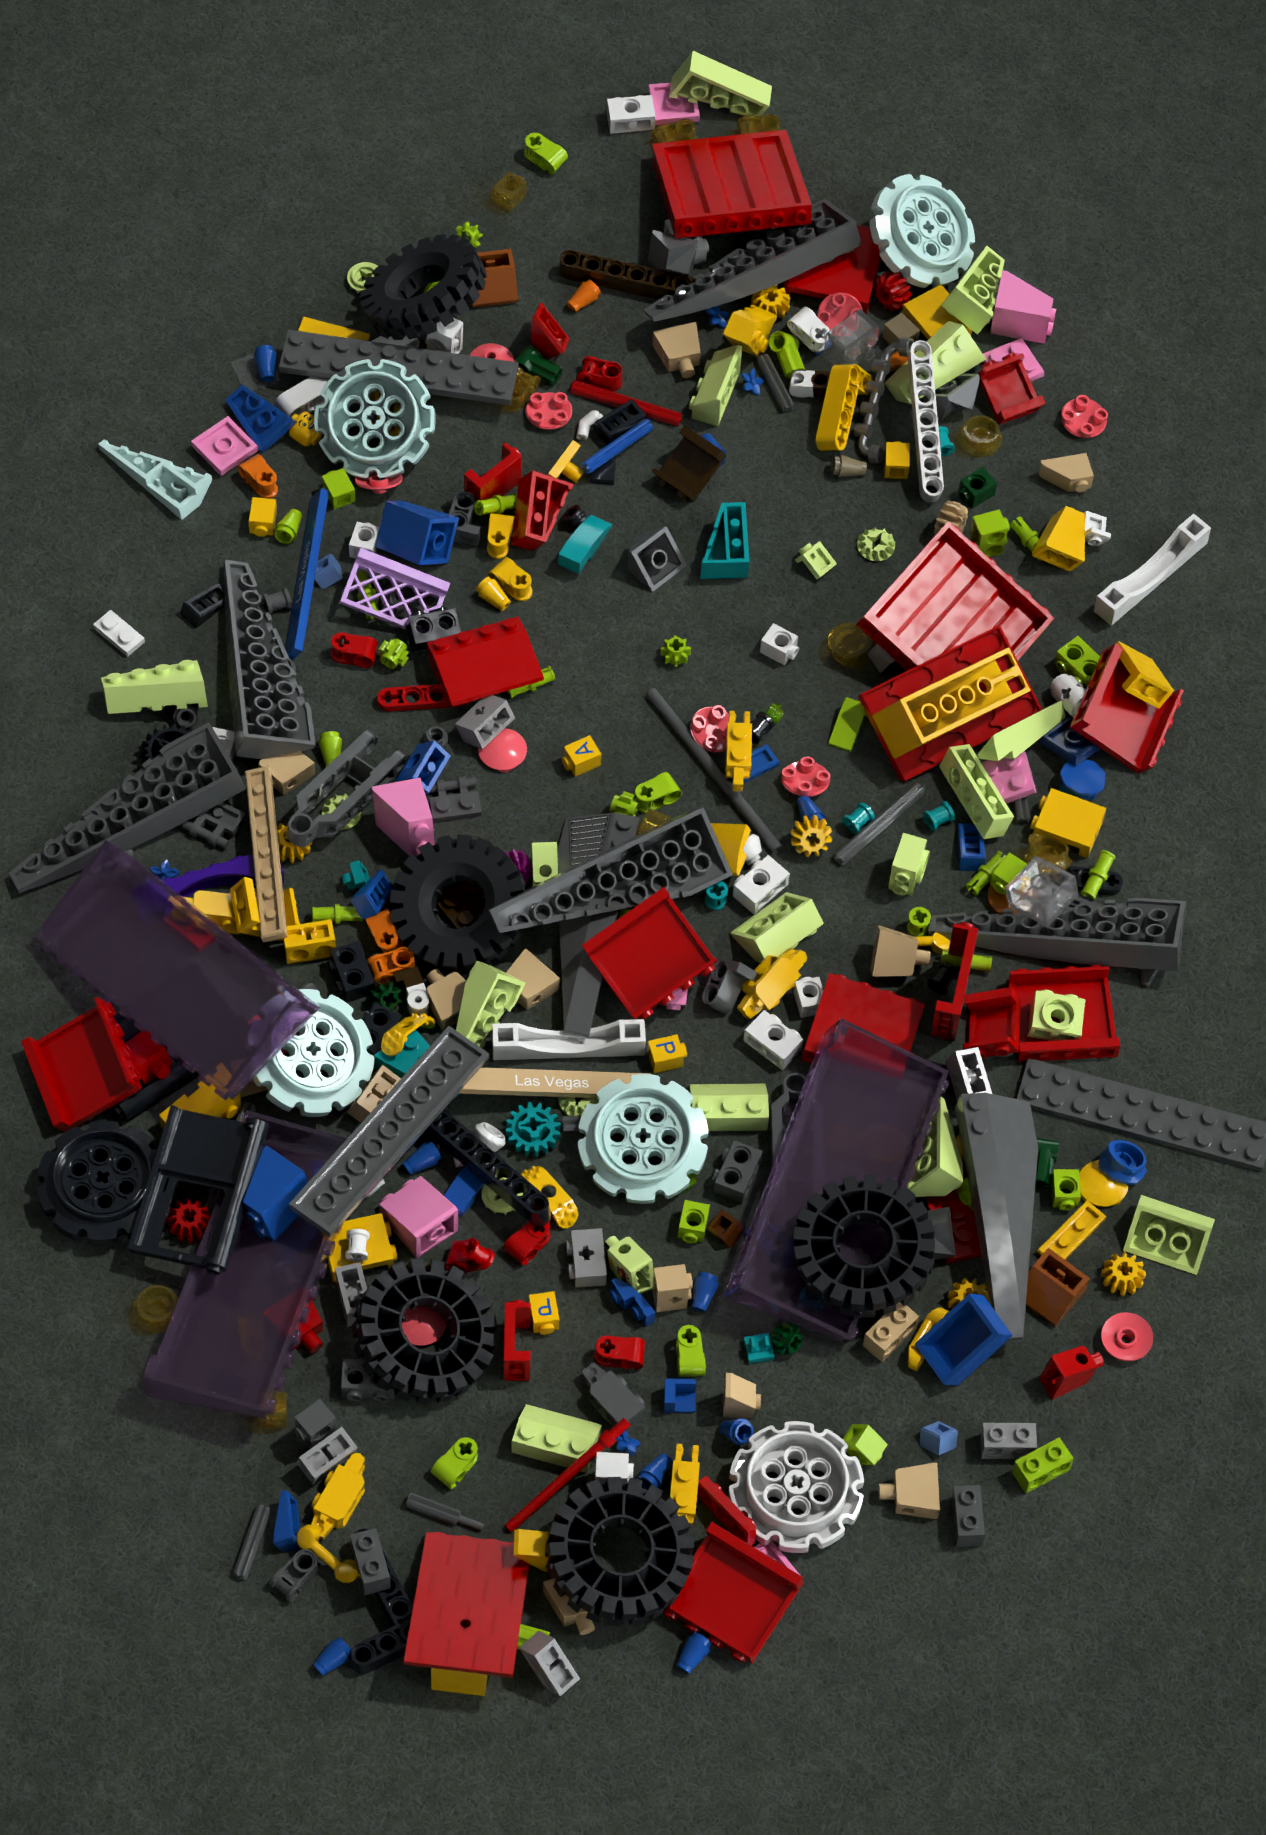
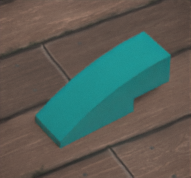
M593 515L586 518L559 552L558 565L580 574L587 561L592 559L612 524Z

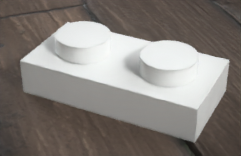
M112 610L108 611L93 624L94 629L127 657L145 643V638Z

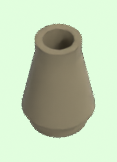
M841 454L833 456L831 462L832 475H837V478L865 476L867 470L866 462Z

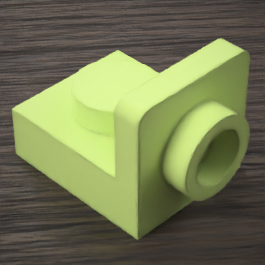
M820 541L814 545H811L810 542L799 550L801 555L795 559L797 563L803 561L816 579L823 576L837 564Z

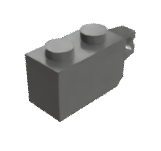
M594 1362L582 1371V1377L590 1388V1403L612 1427L623 1418L632 1427L644 1417L645 1403L637 1393L633 1394L627 1388L628 1385L622 1376H616L611 1370L606 1373Z

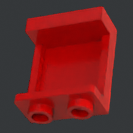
M1015 353L1008 354L1002 358L1003 361L995 363L994 360L983 364L981 366L982 369L978 372L980 385L998 425L1038 411L1046 404L1042 395L1038 397L1022 363V360L1025 358L1023 353L1015 355Z
M505 442L502 445L501 462L480 477L472 469L464 474V492L471 493L475 498V502L477 500L491 499L494 495L504 496L518 485L519 479H521L522 455L519 450Z
M1012 987L965 995L964 1004L970 1009L969 1043L963 1044V1050L978 1047L982 1060L990 1056H1007L1009 1053L1019 1052L1021 998Z
M523 1300L505 1302L503 1381H530L531 1351H515V1329L530 1328L531 1303H526Z

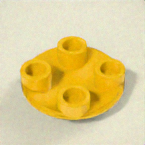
M1099 1160L1088 1163L1079 1173L1080 1193L1085 1202L1088 1200L1091 1204L1101 1207L1115 1206L1120 1204L1127 1194L1128 1185L1110 1180L1099 1169Z

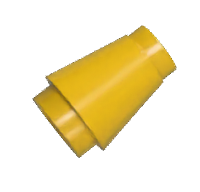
M489 576L482 580L476 588L480 598L501 612L511 603L497 581Z

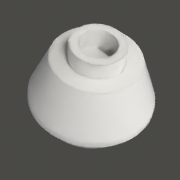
M755 834L748 836L743 848L744 853L747 855L745 859L747 865L761 858L759 856V853L762 851L760 839Z
M485 1122L476 1124L473 1134L491 1150L496 1152L505 1145V1136L497 1128Z

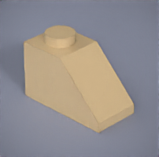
M1087 453L1041 460L1039 476L1067 492H1084L1092 486L1094 475Z
M726 1373L723 1391V1417L754 1418L755 1410H760L761 1394H756V1384L735 1374Z

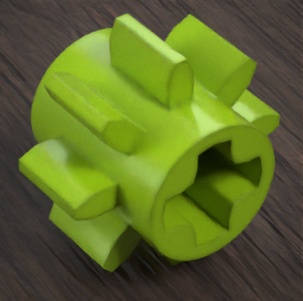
M469 221L463 224V227L458 226L455 228L458 232L457 235L461 239L466 238L476 248L481 245L477 240L483 234L479 233L478 225L470 226Z
M674 636L670 640H664L661 656H665V664L671 663L677 667L682 662L687 663L688 656L691 655V647H686L687 639Z
M392 639L389 642L384 640L379 648L382 664L391 669L397 667L398 664L403 667L409 659L407 656L409 653L407 645L399 639Z
M623 791V794L620 796H614L610 812L636 816L639 802L634 801V794Z

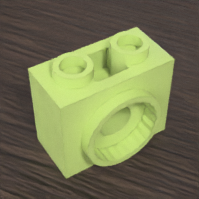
M903 833L892 864L888 889L893 890L898 895L907 894L912 896L916 883H921L930 854V851L925 850L927 839Z
M1036 990L1031 999L1027 1037L1049 1041L1080 1039L1085 999L1078 998V996L1073 994L1060 995L1054 994L1050 990ZM1051 1017L1058 1018L1061 1023L1054 1022Z

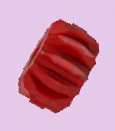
M888 271L880 275L873 286L876 290L874 295L879 299L878 303H882L883 308L890 311L902 308L905 303L910 301L909 298L912 296V293L909 291L911 286L907 284L906 278H903L901 272L894 273Z
M188 1198L185 1205L178 1201L176 1204L177 1209L171 1208L169 1211L171 1217L167 1219V1224L171 1227V1235H177V1239L180 1242L185 1237H187L190 1244L193 1241L192 1237H196L201 1241L202 1233L208 1234L210 1231L208 1225H211L212 1219L208 1215L209 1209L207 1206L202 1207L199 1200L192 1204Z

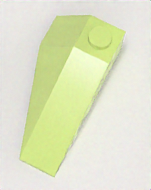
M476 961L465 983L456 1031L483 1048L486 1043L485 1037L492 1030V1024H500L498 1020L506 1010L509 1012L512 1010L526 982L491 965Z
M940 1096L923 1110L917 1132L920 1141L917 1148L913 1149L911 1157L914 1158L913 1167L907 1169L905 1176V1187L912 1191L916 1197L946 1196L951 1191L958 1189L963 1183L962 1159L945 1099Z

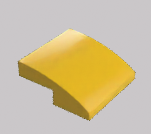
M711 823L733 874L732 876H739L747 857L743 848L750 834V828L747 824Z

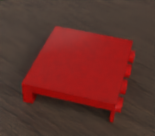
M857 225L862 245L856 247L852 252L841 254L831 262L823 263L784 281L783 288H785L786 294H789L790 297L791 292L825 299L834 293H847L859 301L863 314L867 316L874 290L873 286L875 285L882 260L879 255L878 245L873 242L870 227Z
M1115 643L1102 651L1070 728L1140 774L1155 766L1158 759L1156 755L1165 743L1166 739L1164 736L1174 722L1172 717L1182 703L1180 698L1184 690L1179 689L1172 693L1159 709L1126 692L1122 684L1130 676V673L1119 658L1123 648Z
M665 887L582 945L583 950L633 1019H647L654 1013L652 1010L658 1004H661L663 1007L675 998L672 994L679 989L684 992L695 984L693 979L700 974L703 977L707 976L716 969L714 964L717 963V959L712 956L673 902Z
M967 922L953 924L948 955L962 957L961 968L953 1003L937 1000L931 1036L954 1041L956 1039L978 934V928H974V925Z
M1092 965L1085 968L1068 966L1064 969L1045 967L1039 970L1017 969L1010 971L1008 988L1012 987L1021 998L1018 1062H1027L1028 1058L1038 1061L1118 1057L1120 1039L1116 1037L1108 982L1109 966ZM1036 990H1050L1054 994L1060 995L1073 994L1078 996V998L1085 999L1080 1039L1049 1041L1027 1037L1031 999ZM1051 1017L1054 1022L1061 1023L1058 1018Z
M829 973L801 1061L897 1091L925 1004L920 1003L914 998L896 995L890 990H880L868 983L850 980L841 974L834 975Z
M98 997L94 998L96 1007L37 1041L30 1036L21 1041L52 1124L64 1133L142 1089L139 1081L141 1075L130 1059L133 1057L132 1052L124 1044L122 1039L124 1032L115 1021L114 1016L116 1012L111 1003H106Z
M711 1522L706 1530L707 1536L694 1554L692 1569L683 1590H681L678 1598L670 1607H665L663 1614L673 1621L680 1619L685 1622V1627L690 1632H697L699 1634L701 1632L709 1637L708 1640L716 1648H727L731 1651L730 1655L739 1662L744 1663L748 1661L753 1664L803 1586V1577Z

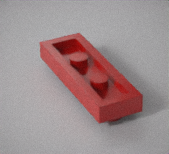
M708 1476L698 1480V1498L736 1537L751 1546L755 1544L757 1529L755 1522L750 1517H746L723 1493L719 1484L713 1483Z

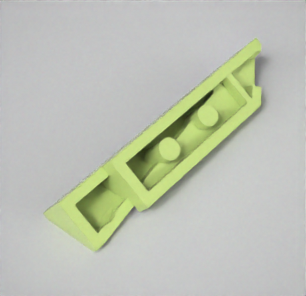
M1059 701L994 734L978 753V759L999 761L1002 758L1015 759L1066 718L1063 701Z

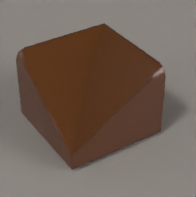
M721 1209L706 1230L731 1248L746 1230V1227Z

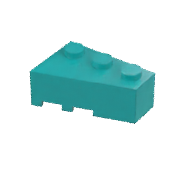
M721 503L706 554L702 561L700 579L748 578L749 547L746 503Z
M414 1030L407 1036V1041L398 1055L389 1056L382 1050L373 1055L374 1069L378 1070L383 1065L402 1078L430 1045Z

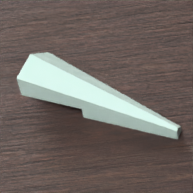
M102 440L98 444L99 449L181 520L201 505L212 481V476L208 473L202 475L194 472L193 468L190 467L184 469L173 465L171 461L144 452L138 454L129 451L126 446L117 447L109 444L107 440Z

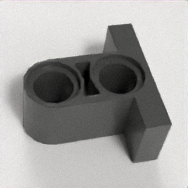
M459 492L454 497L449 512L450 515L459 517L457 525L460 527L456 529L454 541L478 547L480 527L472 525L475 516V498L469 492Z
M716 958L717 963L714 964L716 969L711 972L702 994V1001L720 1013L726 1014L735 1005L744 981L754 982L757 972L741 962Z

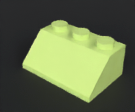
M741 345L716 351L712 359L707 360L704 368L705 377L700 378L696 389L698 394L697 396H692L689 409L692 410V419L719 426L740 374Z
M786 892L734 929L730 934L756 962L761 963L768 955L780 956L783 952H786L785 950L794 949L799 941L816 933L817 928L824 923L812 899Z
M766 1084L689 1085L690 1094L693 1096V1102L690 1106L702 1109L707 1121L708 1131L768 1130L769 1105Z
M1141 1195L1123 1251L1197 1275L1215 1219Z
M526 1404L518 1419L513 1435L511 1453L568 1468L598 1441L602 1425ZM591 1462L581 1472L588 1473Z

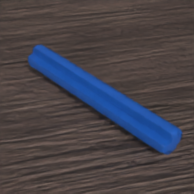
M645 419L585 460L581 464V468L586 474L599 468L652 431L653 425L650 420Z

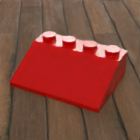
M518 616L427 642L430 666L452 707L544 680L526 629Z

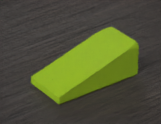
M848 697L845 698L828 745L849 752L852 751L866 717L864 707L860 701Z

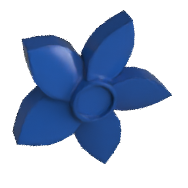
M715 306L713 309H705L711 316L709 318L711 326L717 325L719 328H726L725 318L729 315L728 312L720 311L719 306Z
M754 368L749 371L748 375L746 373L740 374L741 378L745 381L743 391L750 390L752 394L760 395L759 385L764 380L760 377L755 378Z
M167 860L161 864V868L150 867L151 872L157 875L153 879V884L159 883L165 878H175L180 874V871L170 868Z
M624 1431L621 1436L616 1438L618 1443L615 1447L620 1452L625 1450L627 1454L634 1456L636 1448L641 1443L634 1438H629L627 1431Z

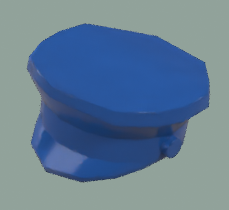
M1085 759L1076 766L1068 761L1060 772L1062 781L1059 791L1089 801L1091 799L1094 800L1097 797L1096 795L1104 789L1105 772L1094 761Z
M1119 1139L1111 1141L1108 1144V1148L1100 1153L1099 1169L1110 1180L1126 1185H1136L1147 1172L1145 1167L1147 1160L1142 1149L1137 1145Z

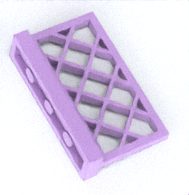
M360 548L339 604L406 629L405 623L411 615L407 604L418 600L424 613H431L435 609L441 608L450 583ZM361 568L368 571L371 579L360 583L356 575L357 569ZM382 578L389 579L393 588L382 591L377 580ZM373 582L378 594L367 598L362 586ZM406 586L412 588L416 596L405 600L400 589ZM358 588L363 598L361 601L354 602L347 599L350 591ZM396 591L400 603L389 606L384 595ZM428 595L438 599L436 606L427 609L422 599ZM380 597L385 609L377 611L372 608L369 601ZM403 606L408 617L402 620L397 619L392 610ZM416 626L418 632L427 633L425 629Z

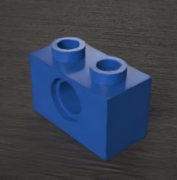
M435 740L417 744L395 782L420 778L424 792L428 794L451 755Z

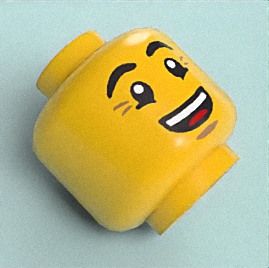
M307 411L299 415L295 413L292 418L297 423L289 430V436L303 446L311 444L314 446L323 435L315 430L314 416Z

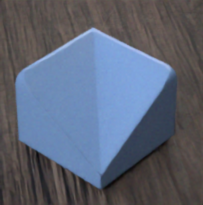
M332 554L317 561L315 581L322 589L343 578L341 566Z
M937 1421L921 1428L920 1446L937 1455H941L956 1448L958 1431Z

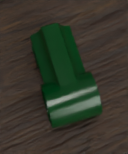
M526 346L514 361L519 362V374L521 372L525 377L532 375L552 386L557 383L563 371V367L543 358L541 353L532 346Z
M1037 1138L1038 1157L1035 1188L1046 1189L1051 1186L1053 1166L1056 1164L1059 1141Z

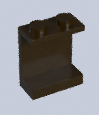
M684 425L679 432L683 437L660 471L654 468L652 472L657 476L655 481L665 488L670 485L676 489L674 494L684 501L689 498L694 502L726 458V454Z

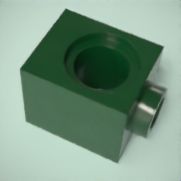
M981 467L960 480L959 497L964 503H968L974 508L995 496L997 482L984 467Z

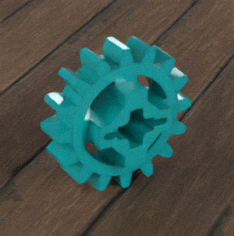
M529 1102L526 1109L519 1105L518 1113L512 1111L510 1113L511 1119L506 1121V1137H509V1145L516 1144L515 1151L517 1153L522 1149L525 1150V1156H528L530 1152H534L535 1157H538L541 1150L543 1153L548 1154V1146L555 1148L556 1140H560L559 1131L561 1130V1123L557 1122L558 1115H550V1107L543 1110L542 1103H539L534 1108L531 1102Z

